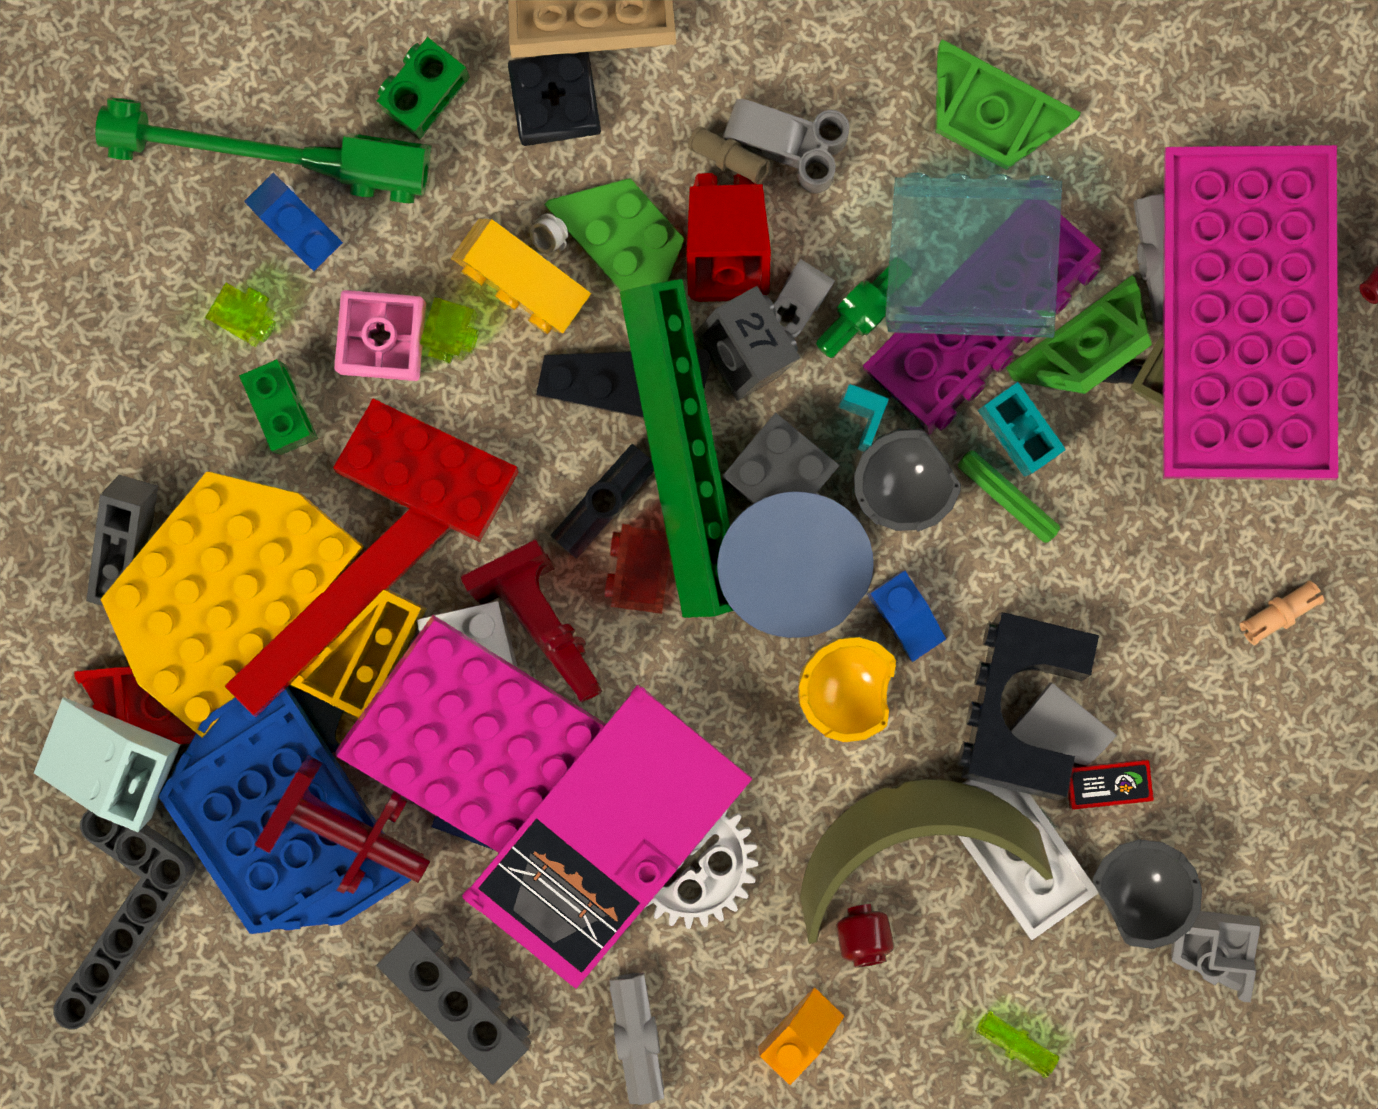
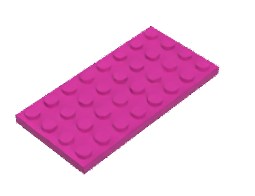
M1337 145L1165 147L1163 479H1338Z

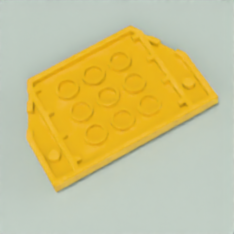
M206 471L103 595L101 602L138 685L203 738L217 720L210 724L206 733L198 730L201 722L207 719L210 713L235 698L224 686L308 605L323 593L342 574L364 546L301 493Z

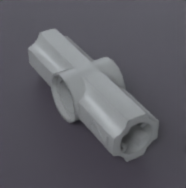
M1157 194L1137 199L1133 203L1140 244L1137 247L1140 274L1143 280H1147L1153 322H1163L1164 194Z
M630 973L610 978V992L616 1023H614L615 1043L618 1058L623 1062L629 1104L642 1105L654 1103L657 1100L664 1099V1086L658 1059L660 1044L655 1016H651L645 973Z

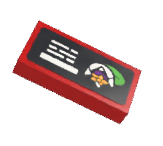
M1142 759L1073 767L1068 790L1069 808L1075 810L1154 801L1149 760Z

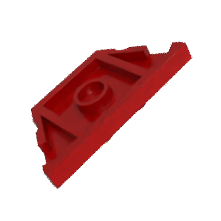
M130 666L74 671L78 684L83 685L94 703L92 705L94 710L178 744H190L196 735L195 731L138 685Z

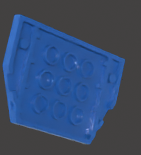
M289 687L279 694L256 718L236 698L210 713L209 717L201 722L198 730L206 733L210 724L215 720L217 722L203 738L196 733L158 796L249 934L267 933L277 929L295 930L301 929V927L328 924V926L342 925L411 881V879L365 858L359 869L366 873L355 893L351 894L346 891L342 894L336 890L357 853L291 821L288 822L270 854L255 846L256 841L293 777L308 755L323 763L308 788L315 797L372 828L376 822Z

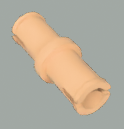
M1307 581L1285 597L1273 598L1269 601L1267 608L1246 621L1240 622L1241 630H1248V632L1244 633V636L1252 645H1256L1259 641L1280 628L1288 629L1295 625L1296 618L1324 603L1323 595L1316 596V594L1321 592L1320 589L1312 581Z

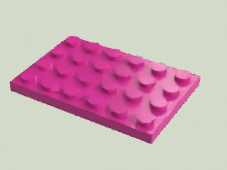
M432 615L338 746L336 757L499 853L606 723L435 615Z

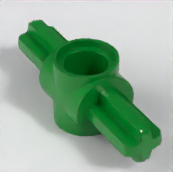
M897 258L872 283L861 281L837 306V313L840 317L816 340L818 349L827 357L834 358L857 333L861 336H867L892 310L889 300L912 277L913 272L909 266Z

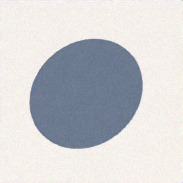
M785 492L766 497L754 503L734 520L727 530L719 549L718 578L728 604L749 625L762 632L779 637H809L826 632L842 623L864 597L872 579L873 552L863 526L844 506L832 499L814 493Z

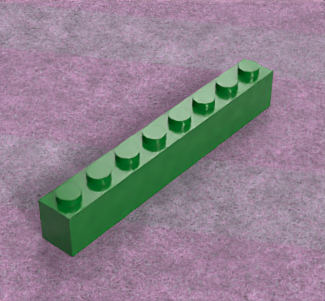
M683 279L619 291L682 617H715L732 612L734 610L728 604L720 587L717 569L719 549L730 524Z

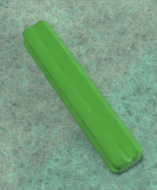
M970 450L961 458L958 468L1042 542H1050L1060 530L1059 524L979 454Z

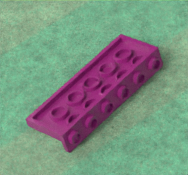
M1034 192L863 365L864 371L922 424L923 430L929 435L936 428L940 431L944 430L956 417L957 412L955 409L965 399L969 402L974 400L985 388L986 383L984 380L994 370L999 373L1010 364L1015 356L1013 351L1021 342L1030 343L1043 329L1044 325L1041 322L1051 312L1055 315L1059 314L1072 299L1070 293L1080 283L1086 286L1096 277L1101 270L1099 263L1102 250Z

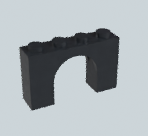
M1001 612L994 622L989 621L987 623L983 637V645L988 646L986 662H979L974 682L975 685L980 686L977 702L971 701L966 718V725L972 726L969 742H962L958 756V766L963 767L961 778L1056 801L1067 797L1075 756L1035 747L1019 740L1009 730L1003 719L1001 697L1009 679L1013 675L1024 671H1041L1078 681L1085 680L1092 674L1099 635Z

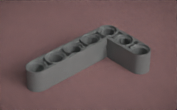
M87 810L81 818L80 830L87 841L141 878L56 1000L53 1007V1015L56 1022L63 1028L78 1029L93 1020L100 1013L195 872L193 858L182 848L147 824L139 832L112 822V828L106 834L98 828V816L90 810ZM134 836L140 837L145 842L146 852L143 857L135 855L131 850L130 842ZM166 860H173L179 865L180 876L178 880L170 879L165 874L164 864ZM143 894H148L155 899L157 904L155 914H149L142 909L141 898ZM119 929H125L131 933L133 938L131 948H126L119 943L117 938ZM96 963H100L108 969V982H102L95 976L94 966ZM72 998L80 999L84 1003V1016L76 1015L72 1011Z

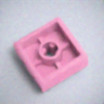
M343 290L340 298L335 371L341 375L418 381L420 379L426 313L425 300L420 296ZM380 326H384L385 331L391 335L389 340H384L383 345L378 346V343L371 338V334L378 333Z

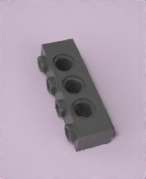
M416 925L376 966L493 1085L529 1050L532 1041L527 1036L530 1034V1031L519 1018L513 1015L509 1019L498 1008L501 1005V1001L493 991L486 986L480 989L469 978L472 975V971L460 958L455 956L451 960L441 949L444 944L433 930L428 927L422 930ZM425 961L434 963L439 970L438 979L429 981L422 978L418 970L419 964ZM453 991L463 993L467 997L468 1007L463 1010L453 1009L448 1004L447 994ZM482 1021L491 1022L497 1029V1036L493 1039L481 1038L476 1031V1024Z

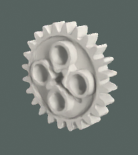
M726 810L690 853V855L695 854L712 835L717 834L719 836V840L699 856L698 863L700 867L695 869L693 866H688L672 884L663 886L646 905V907L652 903L656 905L655 919H658L666 911L670 913V926H673L680 916L684 917L686 928L690 929L693 918L699 917L701 924L705 928L708 926V915L713 913L722 922L724 920L723 907L726 906L734 912L738 910L733 899L735 896L748 898L749 895L742 887V884L755 883V877L746 872V869L758 866V860L747 857V853L757 849L756 843L743 841L750 834L751 829L750 827L737 829L736 825L741 819L740 813L728 818L725 816ZM717 851H724L732 858L731 866L722 872L714 871L708 864L710 856ZM688 879L697 881L702 887L700 895L691 900L683 898L678 892L681 882Z

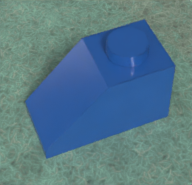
M900 571L867 593V596L911 662L946 640L929 605L906 571Z

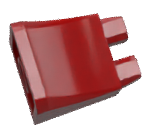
M698 173L695 177L694 186L689 187L687 236L688 296L697 302L730 301L756 286L762 295L767 296L770 291L771 247L763 184H756L752 180L736 174L734 175L733 185H718L717 176L713 173Z

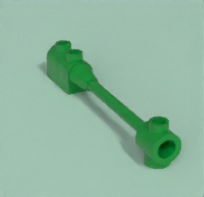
M107 98V106L103 105L100 108L96 120L95 135L97 145L108 148V157L113 159L133 160V152H143L148 141L302 165L303 168L337 179L341 184L350 185L349 194L360 197H374L375 189L391 191V201L414 203L415 195L424 196L427 186L432 145L350 133L343 136L342 148L316 146L304 147V149L148 125L147 113L140 111L141 102L125 98Z

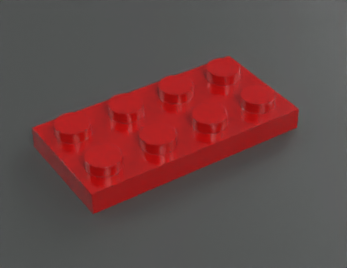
M374 398L371 400L333 466L335 473L478 542H481L519 473L517 466Z

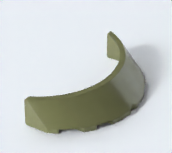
M934 778L908 780L897 787L886 786L876 790L852 804L850 808L828 827L810 857L800 893L808 943L818 942L819 928L826 909L834 894L847 877L866 860L890 846L910 839L934 835L974 838L994 844L1016 855L1035 869L1046 881L1053 879L1040 830L1014 806L994 795V793L975 785L971 786L959 782L946 781V779Z

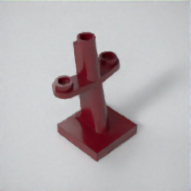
M536 539L461 576L460 578L466 591L481 605L500 597L575 692L580 702L590 700L603 692L598 680L582 657L586 654L584 646L587 643L582 637L573 636L575 629L571 624L562 625L540 590V576L555 568L548 554L545 553L542 546H539Z
M308 755L293 777L256 841L255 846L270 854L288 822L291 821L357 853L336 890L342 894L346 891L351 894L355 893L366 873L359 869L365 858L419 883L430 861L423 857L424 854L381 832L387 820L394 823L397 821L407 800L401 798V794L393 791L372 828L321 801L309 791L308 788L323 763Z

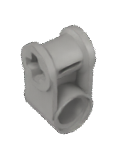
M802 259L799 260L781 289L782 292L774 303L776 318L779 323L781 320L780 315L784 316L788 311L794 314L793 323H789L786 327L782 326L794 338L801 333L813 312L818 310L835 282L834 279Z

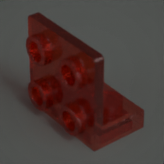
M622 523L621 532L613 531L610 556L617 558L615 574L607 573L604 598L612 599L611 607L662 614L670 560L667 534L665 531L632 527L631 524Z

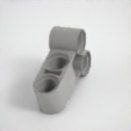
M737 99L723 138L726 140L730 138L735 139L741 143L742 148L754 154L797 168L801 186L808 192L821 193L830 188L833 183L836 164L832 155L838 154L847 144L849 123L844 114L837 110L823 111L817 115L814 122L753 101ZM834 125L841 131V136L837 140L827 141L821 137L819 130L823 126ZM812 163H821L826 167L828 174L824 178L816 180L810 178L806 174L805 169Z

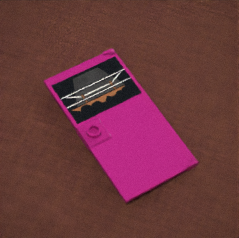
M637 684L631 691L630 696L471 887H468L462 897L477 911L483 913L561 978L577 989L751 782L752 777L666 708L644 687Z

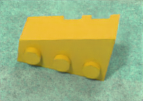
M478 219L451 257L453 261L463 267L461 272L480 286L485 282L498 291L495 297L513 310H516L519 306L531 314L528 321L547 335L551 330L563 334L592 294L493 219Z
M383 590L291 685L359 718L405 654L418 628L417 620L423 618L427 608L391 590Z

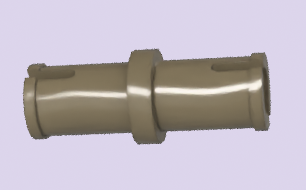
M698 126L690 136L688 149L716 162V166L725 172L732 170L756 184H760L767 176L770 161L742 148L739 141L731 138L726 140L701 126Z

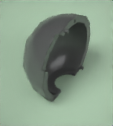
M896 429L879 436L863 452L855 470V495L862 511L876 525L879 524L895 531L917 530L919 532L938 524L953 509L961 491V484L946 459L929 435L921 429Z
M1139 839L1121 844L1103 858L1093 876V884L1108 907L1124 942L1130 946L1154 949L1173 944L1191 930L1201 910L1202 887L1196 869L1182 852L1163 842Z

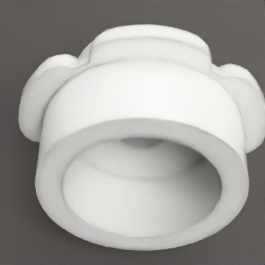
M547 213L541 215V218L536 219L535 224L530 229V237L534 246L543 253H551L554 250L560 252L567 245L565 239L568 237V231L561 219Z

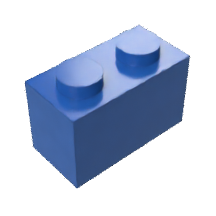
M274 172L244 201L313 271L343 243Z

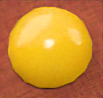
M860 637L832 639L817 648L802 667L798 681V701L808 722L825 737L841 742L866 740L884 730L888 724L889 716L887 689L891 677H894L895 657L879 643Z

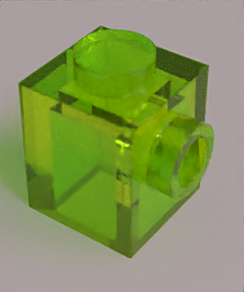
M227 282L205 316L206 319L255 348L259 341L265 342L270 337L276 325V321L272 320L276 312L266 306L270 300L268 297L249 286L244 293Z
M434 297L419 343L424 349L429 350L427 357L451 364L453 358L463 361L466 352L473 353L479 335V330L474 329L478 316L476 311L472 308Z

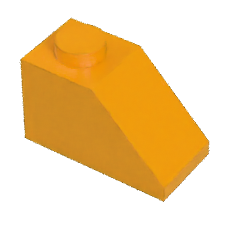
M814 987L758 1046L759 1056L791 1085L821 1053L845 1016Z

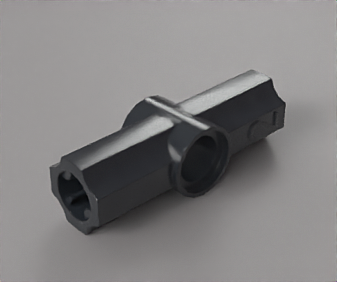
M631 444L600 480L589 488L584 498L550 536L574 558L578 559L611 520L619 515L622 508L654 473L652 460L635 445ZM603 490L612 492L616 498L614 508L606 513L598 512L593 506L594 496Z

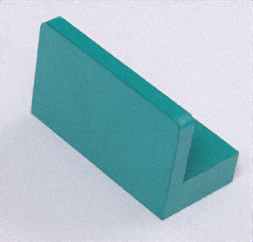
M849 384L843 392L838 408L868 419L857 450L864 452L873 442L889 399Z

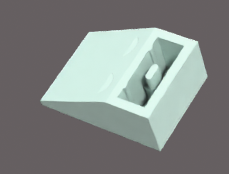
M64 697L61 700L34 774L97 816L139 832L153 816L159 800L158 796L166 783L180 744Z

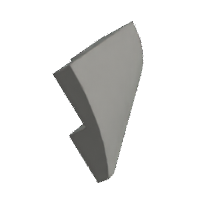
M1051 682L1025 714H1021L1009 729L1014 736L1026 744L1075 756L1074 763L1086 766L1096 759L1117 736Z
M1200 911L1191 930L1172 944V961L1187 970L1198 971L1204 980L1215 986L1219 982L1228 988L1237 990L1239 1000L1251 1002L1256 974L1254 960L1260 931L1259 917Z

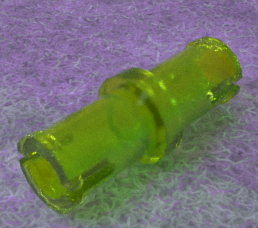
M988 1010L985 1013L986 1017L983 1016L978 1023L975 1032L1005 1050V1056L1012 1061L1017 1058L1041 1074L1043 1078H1048L1049 1074L1055 1069L1060 1056L1053 1054L1029 1038L1030 1033L1025 1029L1017 1030Z

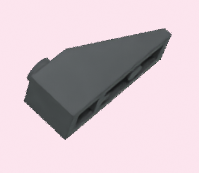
M118 475L100 494L87 602L103 606L101 602L103 595L147 544L154 519L158 485Z

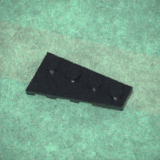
M696 349L703 388L705 389L711 356L706 349ZM631 352L544 355L536 396L644 419Z

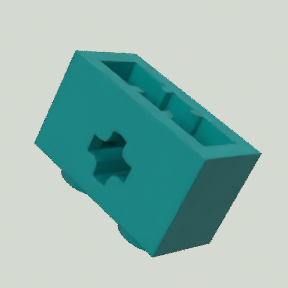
M1019 382L977 410L1024 477L1033 474L1066 450Z

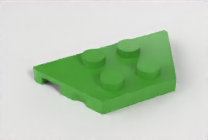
M943 39L937 48L935 132L1005 170L1014 166L1075 123L1081 112Z
M631 178L550 199L544 204L552 215L565 223L568 233L620 291L669 281L685 239Z
M1133 275L1008 365L1006 369L1010 377L1016 382L1086 394L1152 345L1141 290L1136 278Z

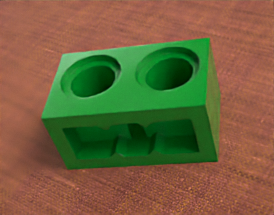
M429 37L421 45L416 43L409 49L403 59L405 65L396 76L390 75L382 83L378 90L380 97L376 100L383 112L419 140L470 78L466 66ZM439 63L443 65V71L438 77L429 79L423 76V71L429 64ZM412 94L418 97V102L413 109L408 111L398 109V102L403 96Z
M276 359L239 375L272 452L283 455L318 439L286 364Z

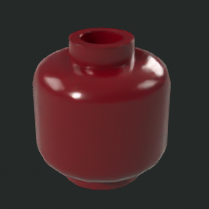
M871 904L848 908V916L842 918L836 924L842 958L853 962L855 968L887 962L886 955L890 954L894 949L888 916L881 911H872Z

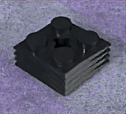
M589 52L541 55L510 60L508 62L518 134L523 146L587 137L601 133ZM557 89L559 94H566V96L559 98V105L552 106L549 99H544V97L549 96L550 90Z

